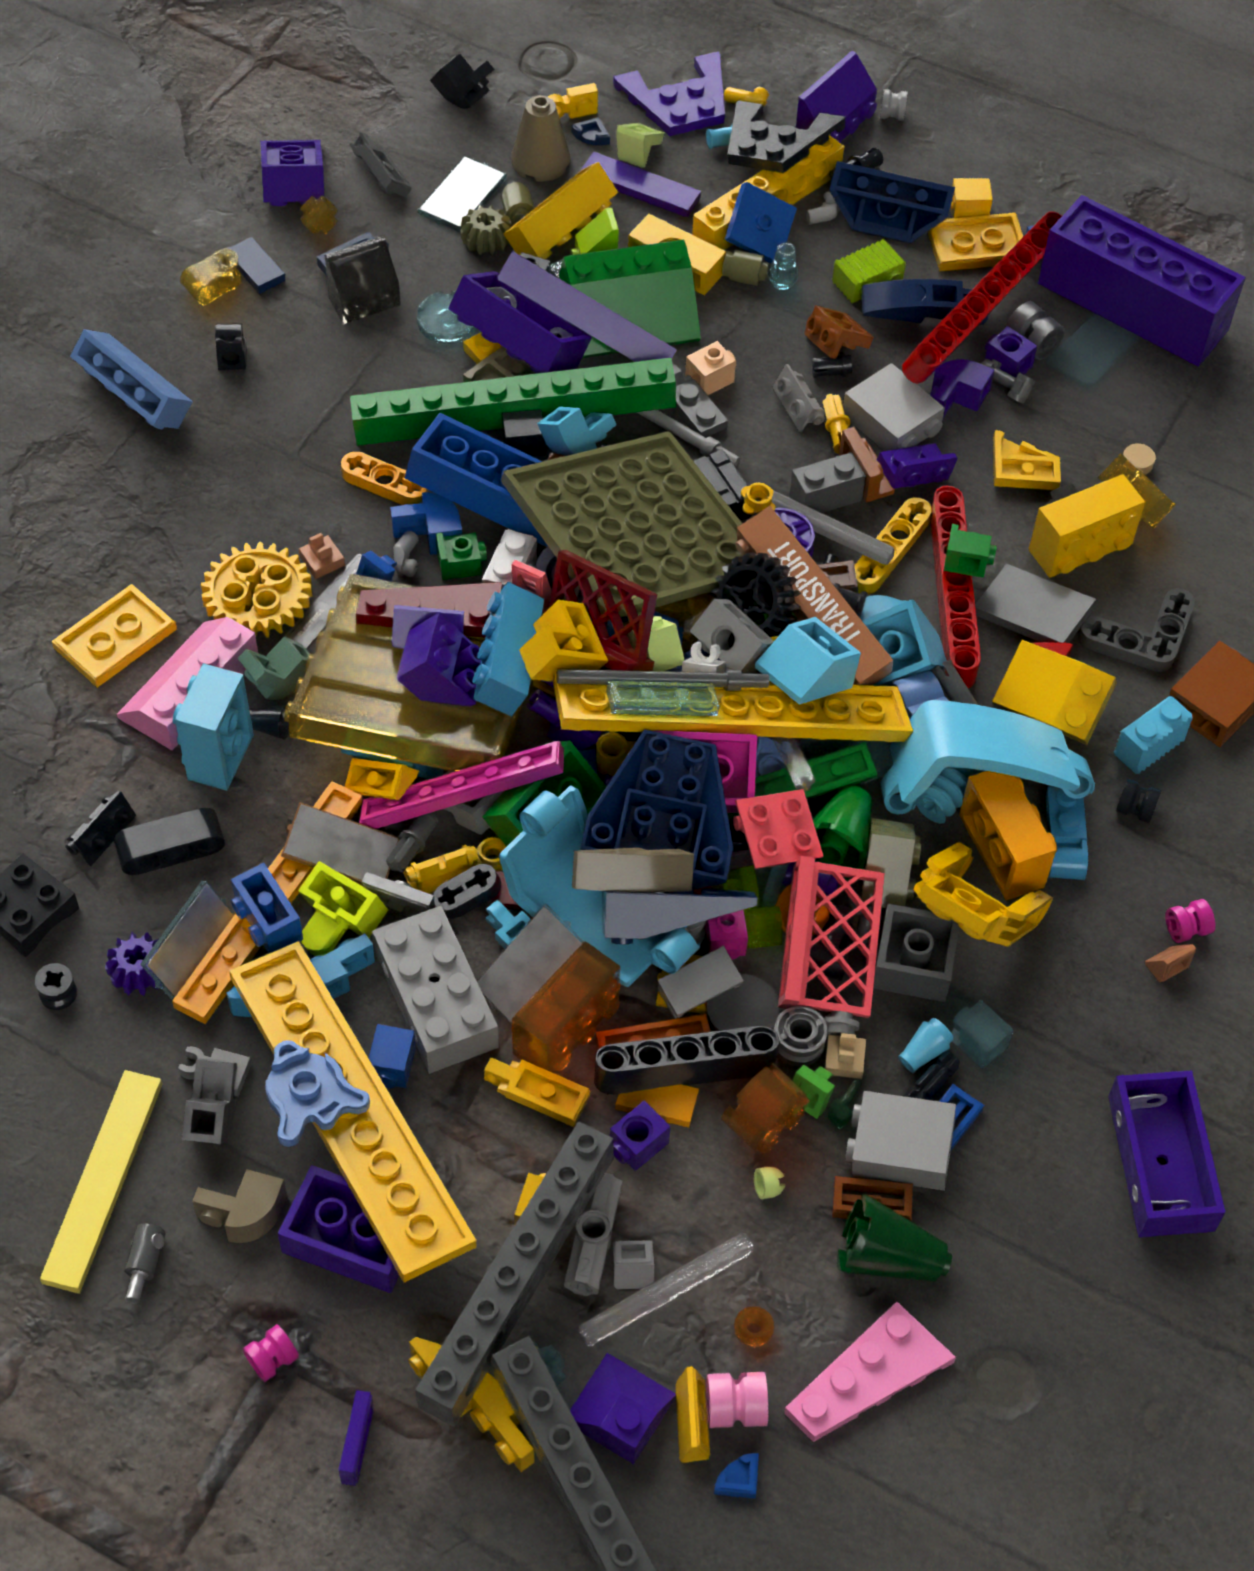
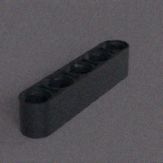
M753 1026L608 1044L601 1047L596 1053L594 1084L600 1092L615 1095L678 1084L694 1085L764 1076L771 1073L776 1066L779 1037L769 1027Z

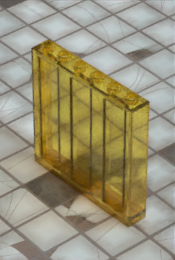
M350 574L346 585L339 587L336 607L330 608L328 612L325 631L321 630L318 634L315 654L310 653L308 656L306 674L304 678L299 677L297 681L294 701H288L286 705L284 721L289 722V737L455 772L505 757L524 701L511 717L476 701L475 705L469 707L420 700L396 680L404 649L392 647L393 628L356 624V611L361 590L417 586ZM466 636L479 647H481L485 640L483 637Z

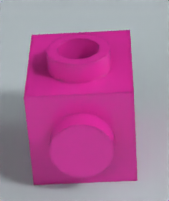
M744 910L706 920L704 927L708 953L724 946L731 960L739 956H746L748 934Z

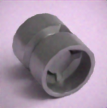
M1032 301L1020 305L1006 323V327H1010L1037 345L1035 358L1038 360L1050 356L1061 344L1065 335V328L1052 317H1047L1046 312Z

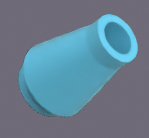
M932 1018L929 1022L923 1021L904 1051L898 1056V1059L906 1069L914 1073L919 1067L949 1050V1044L954 1040V1037L949 1029L938 1019Z

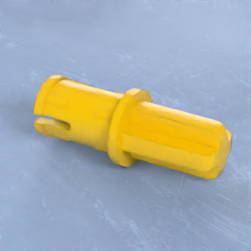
M828 394L826 399L823 400V407L827 418L825 427L831 434L834 452L839 454L842 431L848 429L851 423L850 418L845 415L841 397Z

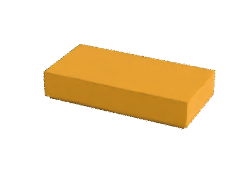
M678 1084L618 1094L615 1109L629 1113L645 1100L667 1123L690 1128L699 1089Z

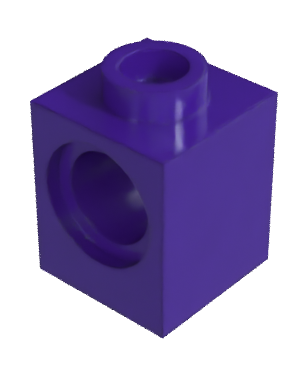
M1007 326L998 335L993 334L985 345V359L997 360L1002 363L1001 370L1017 377L1019 372L1025 374L1033 367L1037 345Z
M644 1100L610 1128V1137L613 1138L614 1157L621 1164L627 1163L634 1171L638 1170L669 1144L671 1126ZM639 1134L646 1139L641 1142H634L628 1137Z

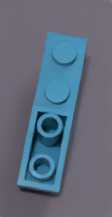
M366 934L357 938L347 939L337 949L326 955H319L310 959L333 999L350 991L349 976L375 963L373 944ZM235 986L232 990L226 992L229 1008L233 1016L252 1017Z

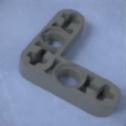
M1175 588L1168 591L1164 597L1151 634L1101 617H1089L1080 628L1079 642L1088 650L1155 672H1166L1174 664L1194 608L1195 599L1185 589ZM1176 602L1182 604L1178 615L1172 613ZM1171 625L1177 629L1178 633L1168 635L1160 627ZM1092 631L1099 632L1097 637L1091 635ZM1110 635L1114 636L1112 642L1108 641ZM1123 639L1131 640L1135 643L1136 648L1125 649L1118 641ZM1160 645L1166 647L1163 658L1156 656Z

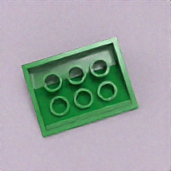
M685 240L563 257L558 274L560 280L669 345L700 341L701 334L693 272ZM592 336L582 358L619 352Z

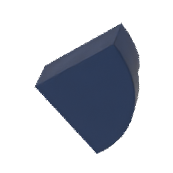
M599 117L572 124L571 133L578 140L590 145L610 144V135Z

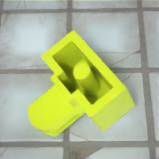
M318 861L298 890L310 906L316 910L302 930L304 940L301 941L314 956H324L333 951L347 929L360 936L366 934L370 938L372 930L377 928L388 912L387 907L376 894Z

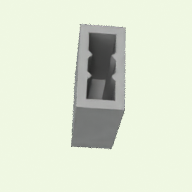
M892 363L847 391L843 403L845 415L850 418V422L884 451L917 446L926 438H932L938 434L943 425L942 419L945 407L916 383L908 380L903 372Z
M864 1091L862 1104H855L853 1109L852 1127L857 1128L856 1139H848L846 1161L852 1162V1177L913 1183V1186L945 1191L955 1126L956 1104Z

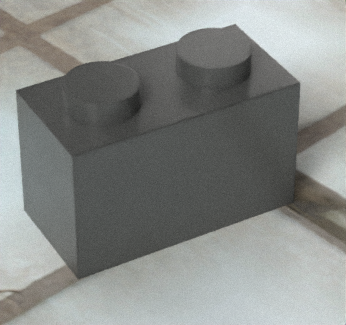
M850 452L792 470L789 496L799 503L824 513L862 501L866 475L854 454Z

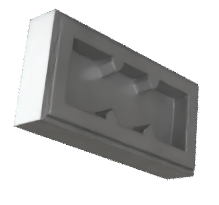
M366 872L361 882L362 887L376 894L389 911L403 916L411 917L435 908L434 895L414 889L404 881L397 880L394 882Z

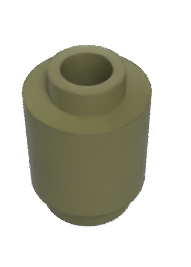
M512 182L504 188L501 201L504 213L510 217L511 225L513 226L534 209L530 190L524 184Z
M735 250L734 252L727 251L723 263L722 276L729 277L730 281L758 286L760 280L766 281L769 263L764 262V255Z

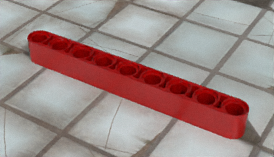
M1054 211L1046 213L922 340L902 365L903 374L908 380L917 384L925 382L1044 257L1049 231L1062 217L1061 214Z

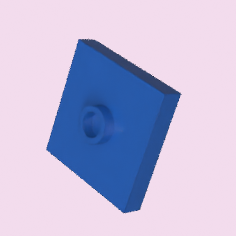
M745 182L741 184L724 240L749 253L764 255L765 261L777 265L781 262L797 208Z

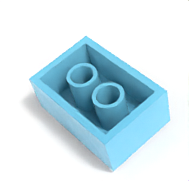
M203 663L197 676L193 675L189 680L187 696L183 704L179 703L175 708L173 724L177 728V743L181 747L182 764L185 765L187 779L227 791L254 736L244 676L241 673Z

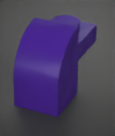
M966 359L951 360L940 365L934 373L930 396L945 407L943 418L954 402L977 412L990 392L994 369Z

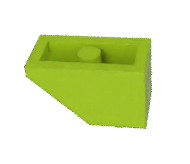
M612 207L604 209L575 235V248L570 250L571 255L618 249L619 228Z

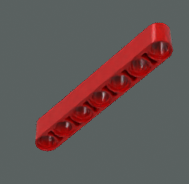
M947 485L941 486L935 491L930 518L941 637L946 659L952 660L954 667L969 689L975 684L981 660L972 576L943 571L952 524L959 525L958 530L967 532L963 494L958 488ZM945 669V675L948 677L949 674Z

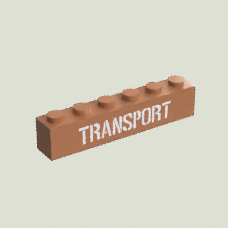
M771 506L737 527V542L735 545L741 556L746 553H767L770 557H777L781 559V565H787L791 568L787 577L798 579L792 586L793 590L801 592L799 596L794 597V603L801 606L798 610L792 611L797 617L796 622L817 617L861 652L853 685H874L892 673L893 659Z

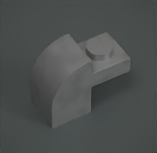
M196 1059L192 1098L187 1100L185 1105L182 1140L222 1144L227 1140L235 1110L236 1099H233L237 1062Z

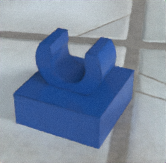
M370 550L362 554L354 581L365 590L389 589L397 562L388 555L380 558Z

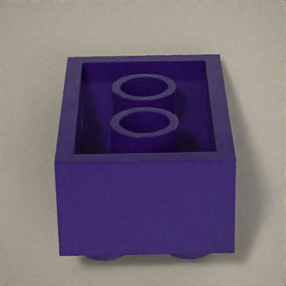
M320 140L261 141L263 202H270L272 206H285L288 202H300L302 205L312 206L318 204V201H325Z

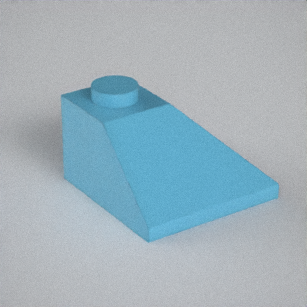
M914 600L906 601L862 620L893 659L892 673L874 684V686H891L892 681L929 670L933 671L938 665L942 670L945 669L942 663L947 661L940 636Z

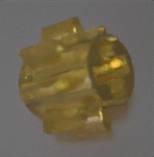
M311 196L300 208L304 212L300 218L302 223L315 234H318L321 230L327 234L338 222L334 217L338 213L337 208L324 196H320L317 200Z

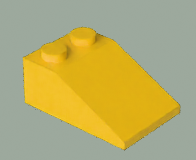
M1022 640L992 702L1017 714L1060 729L1063 735L1087 745L1116 687L1117 681L1116 677L1090 665Z

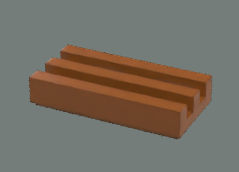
M835 1176L833 1218L847 1219L853 1207L851 1205H854L857 1199L862 1200V1195L842 1193V1190L903 1195L904 1199H894L867 1194V1196L876 1199L890 1209H899L893 1211L911 1221L913 1183Z

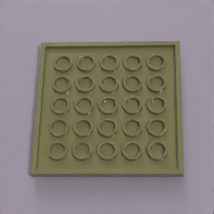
M670 431L503 471L501 482L556 557H558L559 550H567L658 594L655 608L709 593L714 588H719L720 585L715 578L718 575H724L722 567L726 564H732L733 558L741 556L735 543L737 542V527L742 522ZM569 563L568 574L572 579H575L574 570ZM756 571L751 573L744 582L755 579L757 576ZM592 574L588 577L592 592H595L599 588ZM612 587L610 591L615 604L621 601V597L617 587ZM601 596L596 602L602 615L607 609ZM639 597L633 600L637 613L642 612L644 601ZM625 608L619 611L620 617L627 616Z

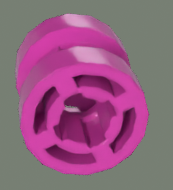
M1204 899L1192 901L1185 908L1180 905L1169 908L1165 913L1168 931L1176 943L1191 940L1192 936L1196 934L1202 937L1215 931L1216 923L1213 911L1209 903Z
M275 1325L266 1331L265 1338L260 1342L252 1341L242 1348L248 1362L264 1382L276 1375L278 1367L283 1364L290 1365L299 1358L295 1346L279 1325Z

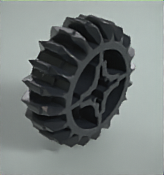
M746 553L743 556L733 558L732 564L723 566L724 575H718L715 578L720 586L719 588H714L711 592L717 595V599L730 600L754 623L756 619L761 618L762 614L769 615L766 621L758 626L769 637L779 636L788 626L787 624L797 621L792 611L801 608L797 603H794V597L799 596L801 592L793 590L792 586L798 579L787 577L791 568L787 565H781V559L770 557L767 553ZM758 572L756 578L751 579L748 585L743 584L744 580L751 573ZM731 633V639L735 640L733 633Z

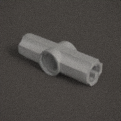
M605 1173L576 1222V1235L564 1282V1288L571 1290L574 1294L589 1296L598 1294L607 1251L611 1245V1234L623 1185L622 1180L617 1179L613 1174ZM590 1229H597L603 1235L598 1238H590L584 1233Z

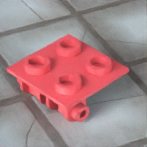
M804 789L735 801L739 816H734L733 825L736 831L741 830L745 833L755 869L794 863L801 855L814 857L815 859L823 858Z

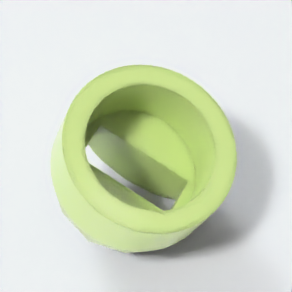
M775 1167L755 1169L754 1186L760 1199L774 1198L784 1190L785 1184H779V1178H783L784 1174Z

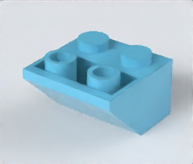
M812 617L789 624L756 661L755 668L762 674H768L769 681L800 705L852 688L861 652L817 617Z

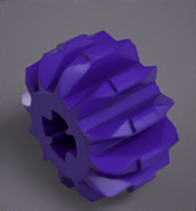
M131 932L130 940L124 941L117 938V948L108 949V961L106 962L105 969L107 975L111 977L112 985L116 989L123 987L124 992L128 996L135 989H138L139 993L144 996L146 988L149 986L157 990L159 989V978L147 964L163 942L160 939L153 941L148 932L140 939Z

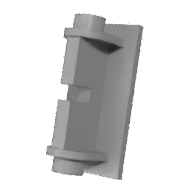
M786 364L772 388L798 431L802 432L807 423L821 424L825 420V411L820 407L815 398H810L812 392L805 383L803 375L792 371L789 364Z

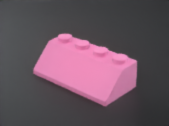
M229 617L204 622L117 713V718L168 749L173 750L178 745V733L176 725L173 724V714L176 706L179 703L183 704L187 696L190 678L193 675L197 676L203 663L244 674L246 669L237 658L246 648L258 653L255 632Z

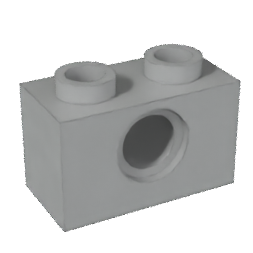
M713 599L690 630L699 639L697 642H701V648L705 652L710 654L711 646L714 644L720 646L719 659L726 661L725 670H741L742 673L755 674L757 671L755 668L756 661L774 642L735 604L726 599ZM731 633H733L735 638V642L732 648H730L728 643V638Z

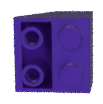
M437 613L408 631L396 680L422 701L471 707L476 704V700H474L476 684L472 681L481 663V660L477 658L480 647L464 636L454 624L448 622L442 615Z

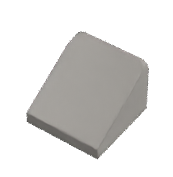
M652 1241L613 1242L614 1287L616 1289L653 1288L654 1257Z

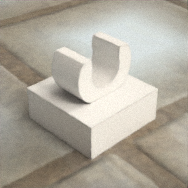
M696 642L692 645V657L683 661L682 672L724 673L726 668V661L717 660L720 656V646L717 644L712 645L710 656L705 657L701 653V642Z

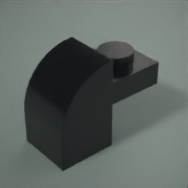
M458 54L430 79V82L447 101L461 109H467L490 91L486 86L490 83L487 77L495 69L488 61H485L477 69L473 70L464 57Z

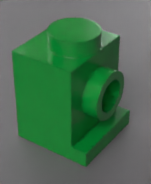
M952 524L943 571L984 578L986 565H993L997 545H991L992 536L977 532L958 530L959 525Z
M476 532L443 537V533H436L437 557L442 580L482 575L481 561H487L485 542L477 541Z

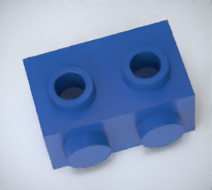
M265 863L231 879L235 897L230 900L231 905L238 918L241 920L246 917L251 925L248 927V931L257 947L263 945L269 954L297 941L304 940L300 917Z

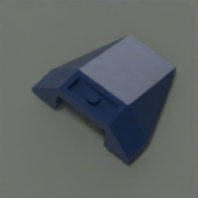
M644 729L587 816L580 850L642 848L644 850L681 849L694 854L692 889L695 890L726 883L733 844L716 745Z

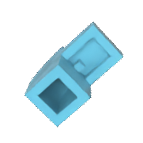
M558 407L537 423L547 446L554 453L565 456L597 449L595 443L603 440L607 436L606 433L616 426L612 414L591 412L584 417L580 408Z

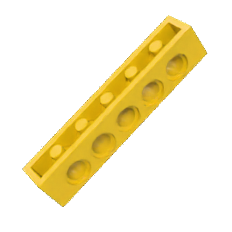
M829 135V140L823 145L815 144L809 149L808 156L786 172L761 170L745 182L793 205L831 180L829 172L836 167L837 161H843L844 145ZM741 184L693 215L692 235L722 250L733 245L724 239Z

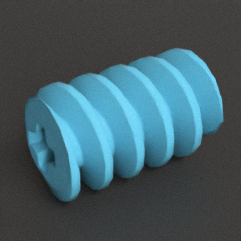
M945 767L930 787L916 799V806L931 821L939 824L945 823V816H952L956 808L962 806L969 776L984 772L985 770Z

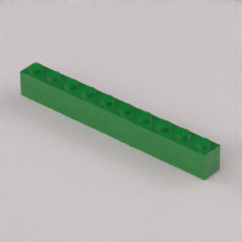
M664 358L350 396L356 444L360 446L421 438L439 413L477 431L502 429V413L541 409L542 419H544L558 407L580 408L584 417L591 412L619 415L676 408V380L672 359Z

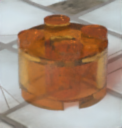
M772 1063L769 1069L767 1067L762 1069L737 1095L739 1098L737 1101L738 1107L734 1110L729 1105L724 1111L721 1120L755 1152L759 1151L764 1156L779 1141L777 1136L783 1131L784 1126L790 1130L801 1120L805 1114L803 1110L808 1106L810 1100L807 1098L808 1095Z

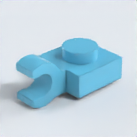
M498 900L486 908V911L489 913L486 917L487 922L494 929L498 930L495 932V940L505 950L532 921L523 911L514 917Z

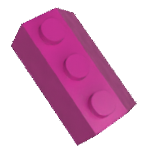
M654 731L716 745L727 813H738L736 800L755 797L757 735Z

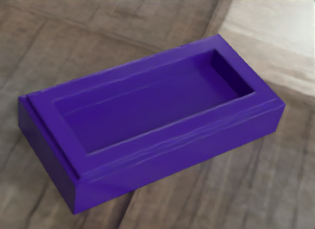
M356 1390L339 1466L341 1484L356 1486V1483L358 1484L374 1412L371 1392Z

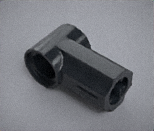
M842 905L836 907L843 917L852 912V909ZM831 913L828 922L822 928L823 932L837 923ZM857 914L847 921L855 932L859 921V915ZM841 926L827 935L839 953L851 945V938ZM821 941L815 944L810 952L811 958L819 968L834 958ZM851 951L847 953L845 956H843L847 963L849 961ZM835 962L823 973L827 977L842 981L845 971L838 962Z

